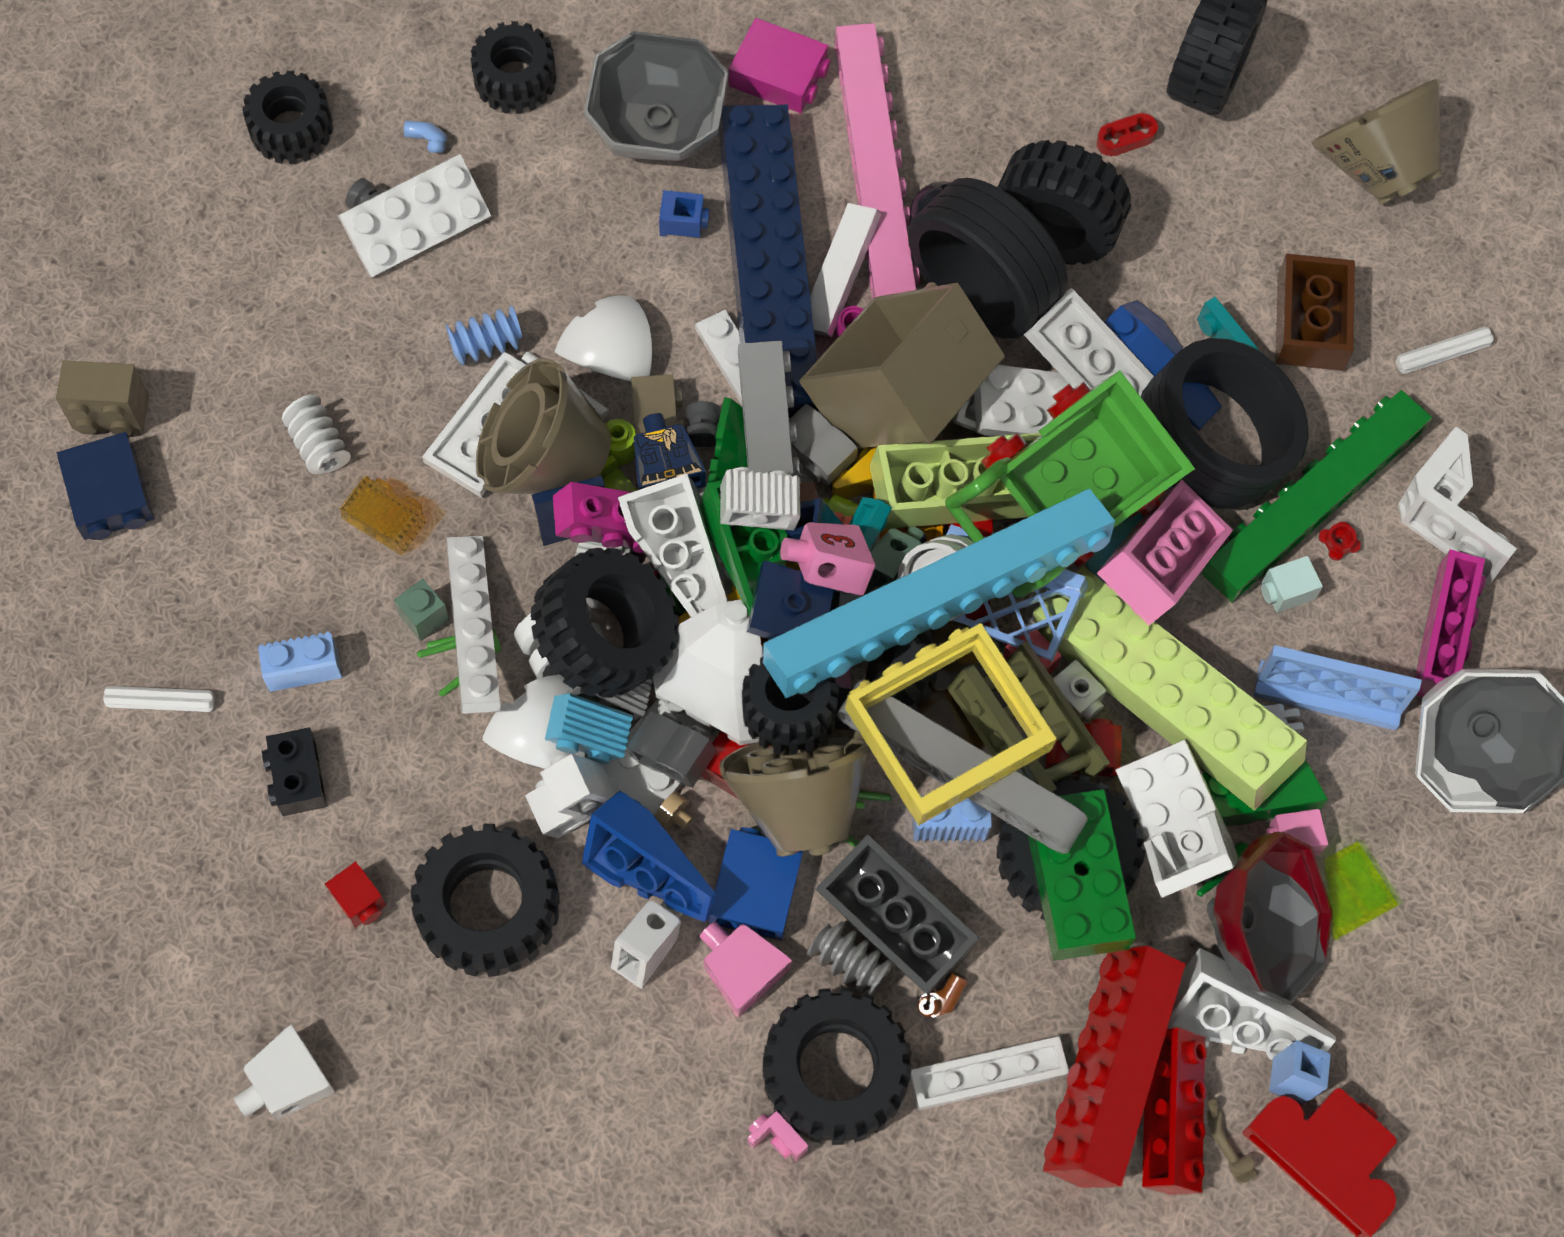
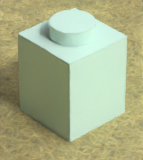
M1308 556L1269 569L1261 585L1265 601L1268 604H1273L1276 613L1316 600L1323 588Z

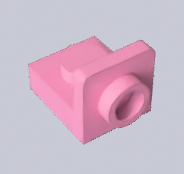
M777 1111L770 1117L764 1113L748 1128L752 1133L747 1138L748 1144L753 1149L771 1133L774 1138L770 1143L784 1159L791 1155L797 1162L808 1152L807 1143Z

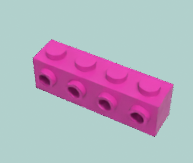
M570 482L553 495L556 536L570 538L575 543L597 542L602 543V546L607 548L622 546L633 548L638 553H644L628 532L618 497L632 492Z
M1450 549L1438 566L1415 678L1421 679V686L1416 694L1417 696L1424 697L1440 681L1463 669L1464 661H1467L1472 648V640L1469 639L1471 628H1474L1479 614V608L1476 607L1477 597H1480L1486 579L1482 575L1485 563L1484 558Z

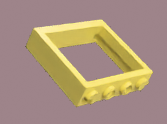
M981 623L971 629L968 627L963 630L957 629L948 637L949 641L938 647L935 644L924 647L915 655L916 659L905 665L902 662L891 665L882 673L883 677L872 683L869 680L860 682L859 687L850 691V695L847 697L845 710L918 826L1050 752L1057 740ZM973 651L1028 738L921 797L866 709Z

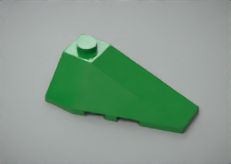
M724 397L715 437L717 440L714 459H711L708 483L723 480L728 469L747 468L742 406L731 398Z
M722 480L710 482L706 485L700 501V507L711 539L750 617L761 564L765 560L787 567L786 561L780 557L781 544L784 538H787V533L783 529L721 524L720 487Z

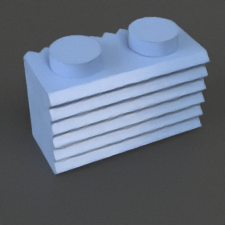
M328 631L324 635L322 633H319L317 636L312 634L310 638L305 635L303 639L297 637L293 640L290 638L288 642L283 639L281 643L275 641L272 645L268 642L266 646L260 644L258 647L262 677L269 692L342 678L338 649L332 634Z
M967 798L919 826L913 818V839L916 842L920 839L924 842L927 839L931 842L935 839L939 842L942 839L946 842L949 839L953 842L957 839L961 842L964 839L968 842L972 839L976 842L981 839L984 842L988 838L992 826L991 812Z

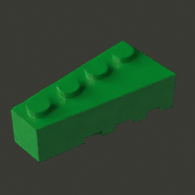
M1306 759L1255 811L1207 772L1202 774L1225 826L1251 824L1255 821L1273 819L1276 815L1315 809L1321 810L1328 800Z

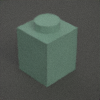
M421 579L394 599L398 615L420 641L449 620L445 604L424 579Z

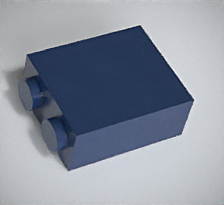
M127 432L56 452L74 521L84 540H101L107 538L111 532L124 528L130 530L138 529L144 526L147 521L154 520L135 448Z

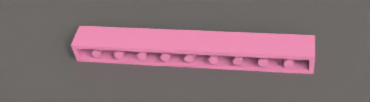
M875 23L836 26L835 51L858 205L878 209L882 214L865 254L873 300L874 297L916 290V286L920 285V274L917 265L912 266V253L908 241L906 227L910 225L909 206H903L902 198L906 197L905 178L898 176V169L902 167L900 148L894 149L893 140H897L896 121L889 118V112L893 111L891 91L885 92L884 84H888L887 64H881L880 56H884L883 37L877 36Z

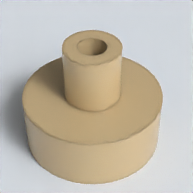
M674 791L666 798L654 816L665 830L669 829L674 823L685 830L693 820V817L684 811L689 800L677 791Z

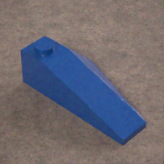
M1138 300L1120 305L1104 322L1153 376L1183 349L1164 320ZM1183 383V403L1186 414L1191 424L1200 431L1221 409L1222 405L1208 385Z
M620 790L591 814L581 864L613 886L621 888L626 884L636 888L638 896L649 899L652 895L663 899L668 908L702 922H706L710 918L716 893L647 808Z

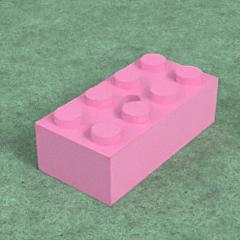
M1183 480L1178 482L1159 499L1160 504L1141 519L1097 572L1108 587L1113 589L1148 625L1152 624L1178 602L1233 531Z

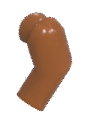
M952 971L944 988L935 990L929 995L924 994L918 1001L919 1012L928 1018L952 1012L968 979Z

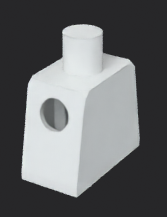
M649 900L615 940L611 969L642 989L677 941L681 925L679 918L683 913L668 908L664 901L659 905Z
M290 1025L244 1066L243 1070L253 1085L233 1099L245 1117L266 1105L269 1112L277 1120L329 1097L335 1091L297 1031Z

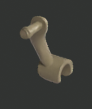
M1210 1099L1208 1101L1210 1110L1207 1113L1211 1135L1228 1160L1229 1169L1235 1180L1240 1184L1246 1183L1257 1176V1172L1254 1169L1255 1161L1249 1154L1241 1158L1238 1157L1225 1135L1222 1111L1217 1109V1101Z

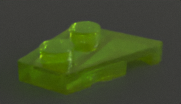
M1358 841L1324 860L1325 877L1328 880L1329 887L1327 894L1333 911L1332 936L1335 941L1395 909L1399 905Z

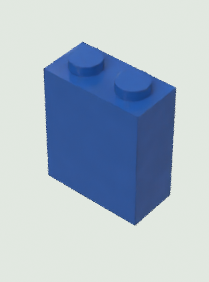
M746 827L740 828L739 831L731 829L715 888L716 895L709 924L716 921L720 926L734 930L744 924L760 936L782 941L804 851H798L790 856H777L775 847L767 837L761 836V832Z

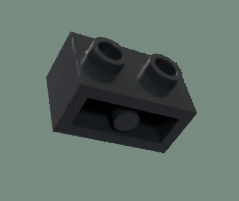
M308 727L266 736L268 749L262 750V759L265 771H271L273 784L267 785L271 806H277L282 816L326 808L327 802L316 739L311 728Z

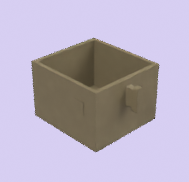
M930 282L924 289L874 297L799 382L822 416L832 426L844 433L857 448L915 442L931 444L1002 361L1005 355L958 283L937 286L936 283Z

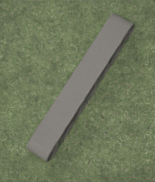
M858 681L854 686L853 690L859 687L860 682L862 681ZM892 696L866 709L893 754L943 784L992 758V756ZM846 699L837 715L843 723L860 733L845 710ZM1017 771L968 798L1047 847L1063 854L1069 853L1087 822L1086 815L1077 807Z

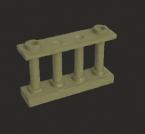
M1026 641L1014 651L1006 662L1070 758L1046 770L1036 759L1016 771L1052 793L1057 789L1054 782L1076 771H1079L1082 775L1090 776V782L1110 762L1052 679L1040 658ZM974 664L962 669L946 687L992 757L1024 740L1012 722L1016 718L1008 706L1003 708L991 690L996 688L988 675L982 677Z

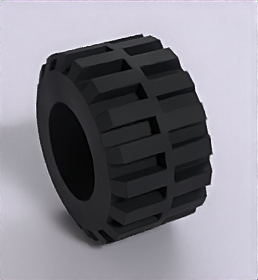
M511 21V25H505L504 22L498 23V28L495 29L492 27L487 28L485 36L479 35L477 37L476 45L472 46V57L470 58L476 92H479L480 99L484 103L488 101L489 107L494 110L500 106L502 113L509 114L510 109H516V114H522L523 108L526 107L530 111L537 109V102L543 105L547 101V94L552 95L557 78L554 51L549 38H544V33L539 28L533 30L531 24L525 23L521 26L518 21ZM510 62H522L529 65L525 69L514 73L499 70L501 66Z
M287 70L286 74L281 75L280 71L273 72V77L270 78L263 76L259 79V85L253 84L249 88L251 94L245 95L243 100L245 106L242 107L244 120L255 149L258 152L261 151L263 157L268 160L273 156L275 162L283 164L284 159H288L289 164H297L296 159L303 158L305 162L311 159L310 154L312 152L316 155L322 152L321 144L327 146L330 141L329 135L333 133V120L323 88L319 87V83L314 78L309 80L308 75L302 72L298 76L295 75L294 71ZM287 111L303 113L292 122L278 123L273 121L278 115Z
M763 656L760 658V666L753 663L749 668V676L744 677L742 690L743 721L745 727H748V734L753 740L759 738V745L764 749L772 746L773 753L782 754L783 750H790V755L798 754V749L803 748L806 753L814 750L815 742L820 746L826 742L827 734L832 735L835 729V721L838 720L839 689L838 684H836V677L831 676L817 683L810 691L799 694L810 701L807 706L795 711H785L770 703L774 698L783 693L763 664Z

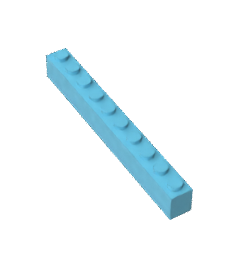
M1089 488L765 642L763 664L786 698L796 693H806L813 689L817 683L831 676L834 678L845 674L852 666L864 660H875L885 650L893 646L908 644L922 632L941 628L953 617L962 613H972L982 603L995 597H1005L1014 588L1026 582H1036L1047 572L1059 566L1067 567L1078 557L1090 551L1098 552L1110 542L1115 520Z

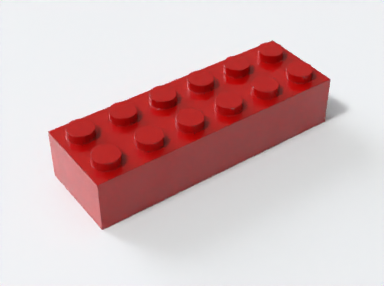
M1148 945L1107 953L1099 968L1100 980L1097 990L1089 1001L1088 1009L1090 1013L1086 1026L1078 1038L1079 1050L1076 1060L1067 1074V1090L1064 1100L1056 1111L1055 1118L1057 1123L1052 1139H1050L1045 1148L1044 1157L1046 1160L1042 1171L1081 1188L1122 1187L1185 963Z

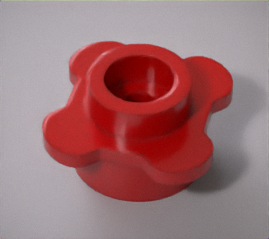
M1341 521L1333 525L1330 530L1323 529L1318 536L1319 541L1328 548V556L1336 561L1341 560L1343 555L1349 552H1358L1361 547L1355 530L1347 522ZM1336 539H1342L1343 543H1338Z

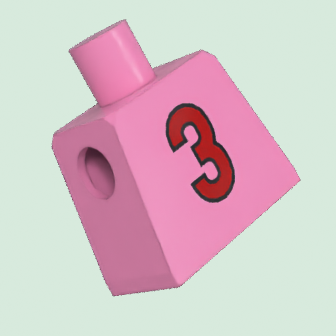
M809 522L804 525L799 540L784 538L781 544V559L798 562L806 582L864 596L875 563L859 526Z

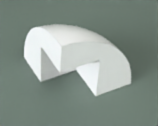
M617 295L595 302V309L584 317L576 316L561 335L555 349V353L578 365L622 380L631 381V377L649 376L652 361L650 327L643 309L631 296Z
M551 675L526 684L524 686L526 692L511 704L504 702L500 706V711L495 712L482 740L495 750L518 761L544 769L551 766L550 762L555 757L565 754V752L556 749V743L545 740L554 696L567 694L569 686L563 683L564 678L561 675ZM578 751V753L575 754L581 757H585V753Z

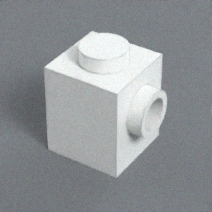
M1074 660L1053 678L1080 720L1084 717L1088 721L1091 720L1104 707L1101 702L1106 689L1077 660Z

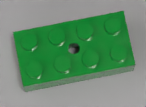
M1105 790L1058 796L1081 810L1086 815L1087 822L1067 854L1057 852L1028 835L1052 959L1057 961L1129 950L1136 937ZM1074 870L1081 871L1085 876L1077 875Z

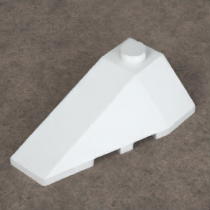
M688 474L618 497L628 532L644 551L691 617L714 604L729 602L712 539L700 507V498L695 483Z
M1202 948L1198 949L1183 971L1167 1029L1179 1027L1204 1036L1207 1048L1209 1041L1231 1045V1052L1244 1054L1245 1048L1264 1051L1270 1060H1273L1274 1056L1296 1040L1328 1052L1336 1041L1333 1034L1292 1005H1282L1240 988L1226 961Z

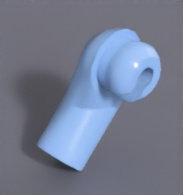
M405 121L404 137L428 140L427 149L429 152L443 153L445 151V141H448L447 135L435 124L418 121Z

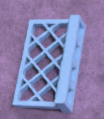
M952 524L946 534L959 535L970 539L963 528ZM1065 569L1054 580L1042 587L1048 590L1044 593H1040L1038 589L1035 591L1036 596L1016 603L1011 592L1008 595L1012 606L992 613L987 601L984 603L988 612L987 616L973 621L966 618L965 614H962L952 621L963 623L971 628L980 623L983 625L991 621L994 629L983 625L991 638L1018 648L1025 641L1017 637L1025 635L1027 642L1038 657L1053 662L1080 598L1083 599L1089 585L1085 576ZM1056 594L1070 599L1064 612L1051 617L1043 601ZM1040 602L1046 619L1026 627L1019 610ZM1016 612L1022 629L1010 634L1000 632L995 619ZM1060 620V623L1057 629L1055 630L1053 623ZM1049 625L1053 638L1048 650L1033 645L1029 633Z
M1274 645L1266 660L1261 659L1259 663L1253 697L1397 730L1401 714L1420 690L1421 679Z

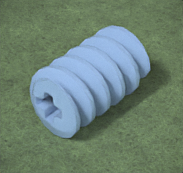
M512 305L509 306L508 317L505 316L501 309H497L495 311V321L487 313H483L481 325L473 316L469 317L467 329L460 320L455 322V332H452L448 325L445 324L453 354L461 365H465L466 354L468 353L475 362L479 361V350H483L488 358H491L493 346H496L502 354L506 352L507 342L515 350H519V339L522 338V334Z

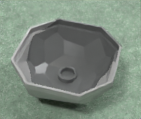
M633 31L595 55L584 108V117L615 156L673 161L687 159L712 141L719 132L728 71L700 39Z

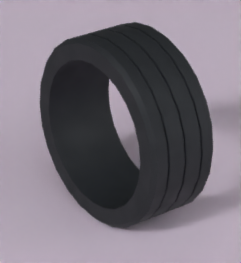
M973 178L955 179L912 219L909 225L908 241L912 257L927 283L934 282L937 286L958 283L993 336L1006 339H1018L1024 336L1067 290V272L1064 260L1046 228L1016 198L986 181Z
M1207 338L1192 342L1180 350L1150 380L1142 391L1141 398L1195 468L1178 482L1183 480L1208 506L1218 509H1237L1253 504L1295 470L1305 455L1309 440L1308 419L1303 401L1294 384L1281 368L1266 355L1244 343L1222 338ZM1183 383H1201L1214 387L1230 396L1243 408L1258 432L1262 457L1260 465H1244L1231 461L1218 454L1203 441L1194 430L1186 414L1183 403Z

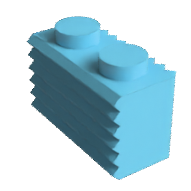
M571 693L554 696L545 740L556 743V749L572 754L580 751L588 754L587 759L601 764H609L610 760L625 756L626 743L629 740L628 735L630 734L629 729L632 726L633 716Z

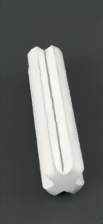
M1482 327L1399 354L1395 364L1400 373L1406 374L1489 347L1494 338L1488 327Z
M107 686L104 690L103 701L109 708L210 712L213 710L215 698L210 690Z

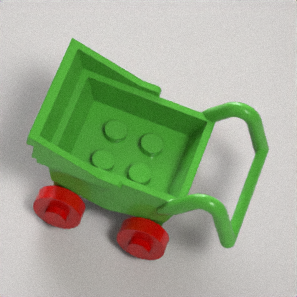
M1119 370L1092 390H1090L1085 382L1080 383L1075 388L1069 383L1052 397L1056 402L1046 410L1053 420L1039 430L1041 435L1028 446H1026V442L1019 433L1014 434L1008 439L1001 435L986 447L990 453L980 461L987 470L971 483L947 497L945 506L970 539L976 543L984 539V537L961 506L980 495L999 478L1029 517L1090 488L1115 520L1113 527L1115 528L1126 518H1131L1139 512L1142 516H1145L1160 504L1158 498L1166 489L1195 468L1121 370ZM1090 551L1078 557L1073 563L1079 567L1094 555V552ZM1059 566L1047 572L1036 582H1026L1014 588L1012 594L1018 598L1024 597L1050 583L1067 567Z

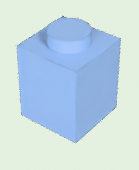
M1296 1040L1273 1057L1269 1091L1280 1096L1290 1097L1304 1105L1327 1089L1331 1054Z

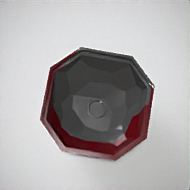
M1273 832L1257 837L1237 859L1234 868L1229 869L1216 886L1215 898L1209 901L1207 913L1209 919L1213 921L1219 950L1238 986L1279 1004L1291 1005L1326 965L1333 911L1312 846L1285 832Z

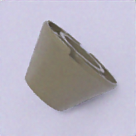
M540 358L528 363L506 384L510 391L502 403L499 405L494 402L478 441L476 474L477 477L483 479V487L493 493L535 494L565 486L570 482L576 483L598 477L605 466L610 452L611 432L609 427L562 366L548 358Z

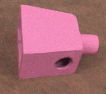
M714 921L699 936L712 950L704 959V968L737 1017H740L791 970L792 960L744 924L740 925L729 935Z

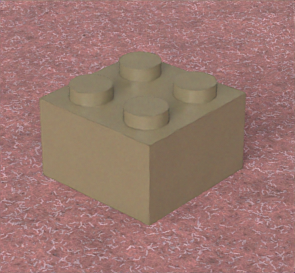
M62 360L56 400L72 429L82 434L110 431L115 435L127 432L128 436H130L132 433H143L149 395L134 364Z

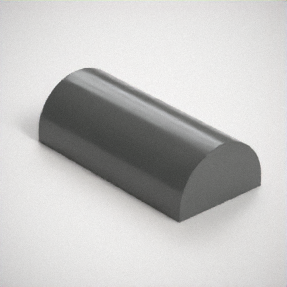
M868 834L816 887V891L890 959L926 995L936 990L950 976L951 972L958 968L979 941V937Z

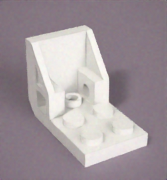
M1455 427L1415 475L1399 501L1400 518L1403 524L1445 554L1451 549L1484 558L1485 563L1482 575L1486 577L1485 583L1490 585L1517 548L1510 544L1508 538L1503 534L1494 532L1481 523L1475 514L1470 511H1464L1458 506L1472 488L1473 478L1468 434Z
M1186 739L1116 769L1131 806L1140 818L1139 823L1146 837L1144 842L1146 853L1161 897L1234 868L1238 859L1235 846Z

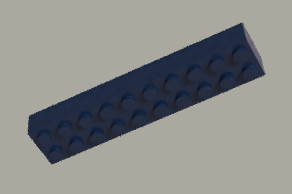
M788 104L723 106L719 139L740 344L782 341L783 351H789L791 372H785L786 386H792L794 407L788 408V417L791 418L805 404L819 411L799 382L816 363L817 353Z

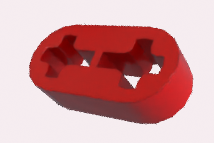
M1137 113L1107 123L1098 132L1097 149L1106 156H1117L1147 146L1155 139L1158 129L1157 121L1149 114ZM1140 125L1142 129L1148 128L1147 134H1144L1142 130L1136 131L1137 126ZM1110 135L1112 139L1118 138L1117 144H1113L1111 140L1106 141V137Z

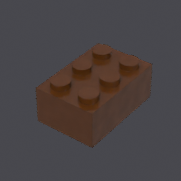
M1286 253L1278 272L1275 364L1344 371L1354 351L1355 260Z

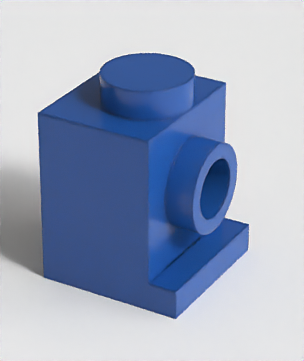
M663 190L659 215L660 236L666 237L669 234L700 238L701 228L708 229L710 208H704V194Z

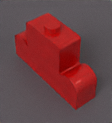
M1336 1088L1326 1096L1306 1120L1303 1118L1302 1107L1294 1099L1285 1096L1273 1099L1256 1115L1242 1131V1134L1356 1237H1372L1393 1212L1396 1206V1196L1394 1190L1387 1182L1381 1179H1370L1369 1175L1397 1143L1396 1137L1377 1121L1378 1115L1372 1108L1362 1102L1358 1104L1341 1088Z

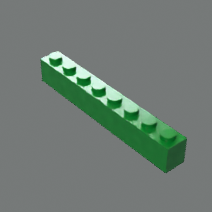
M1402 389L1392 398L1386 395L1373 409L1375 413L1369 419L1365 416L1361 417L1349 430L1351 434L1345 440L1341 437L1337 438L1327 448L1326 453L1328 455L1321 461L1317 458L1312 460L1302 471L1301 474L1304 476L1297 482L1293 480L1287 482L1278 492L1279 498L1271 504L1269 501H1266L1254 513L1253 517L1255 519L1248 526L1244 522L1241 523L1230 534L1229 539L1231 541L1223 548L1220 546L1204 567L1202 575L1231 603L1237 600L1266 574L1269 569L1275 566L1425 431L1432 417Z

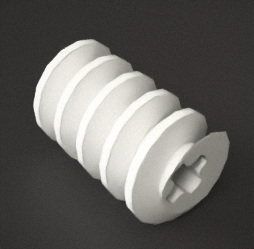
M309 394L292 402L283 412L282 421L284 426L288 428L290 437L294 439L293 442L296 449L300 450V456L306 462L307 470L312 474L321 475L342 468L349 462L351 456L349 451L344 450V441L337 439L339 436L338 430L331 428L333 421L330 417L326 416L327 409L325 406L320 405L321 398L317 395Z

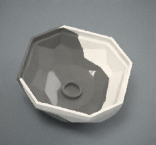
M1491 667L1461 669L1440 681L1422 698L1415 767L1416 777L1450 812L1526 813L1564 782V697L1539 670Z

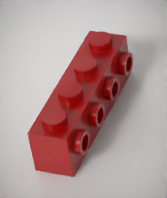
M1179 1027L1168 1028L1144 1107L1142 1187L1168 1195L1202 1193L1205 1175L1203 1164V1140L1206 1133L1204 1125V1100L1206 1098L1205 1061L1207 1058L1205 1037Z

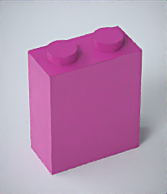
M755 18L729 67V87L777 105L788 104V109L801 114L806 103H813L818 91V85L816 84L819 78L825 79L829 71L831 60L827 59L828 45Z

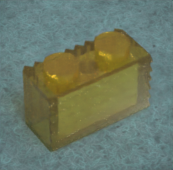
M364 476L340 506L339 510L345 522L399 555H403L413 539H415L426 524L422 511L423 507L410 496H405L403 499L393 493V488L384 480L376 478L374 481Z

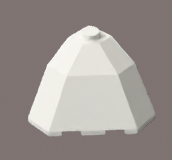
M741 599L714 604L680 623L679 627L674 631V633L678 634V642L676 648L672 650L673 656L669 663L653 676L656 698L667 704L671 702L686 710V715L709 728L711 726L716 727L728 734L730 740L739 745L759 742V738L753 740L748 734V727L744 725L742 709L743 680L745 676H749V668L753 663L760 666V658L763 656L760 636L747 632L750 617Z

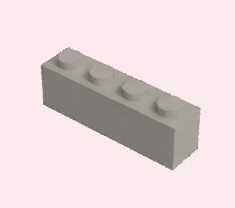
M782 341L739 344L738 362L747 468L755 473L777 470L785 471L791 476L798 475L800 477L799 458L792 457L791 443H797L795 421L789 422L788 408L794 407L792 386H786L785 372H791L789 351H783Z

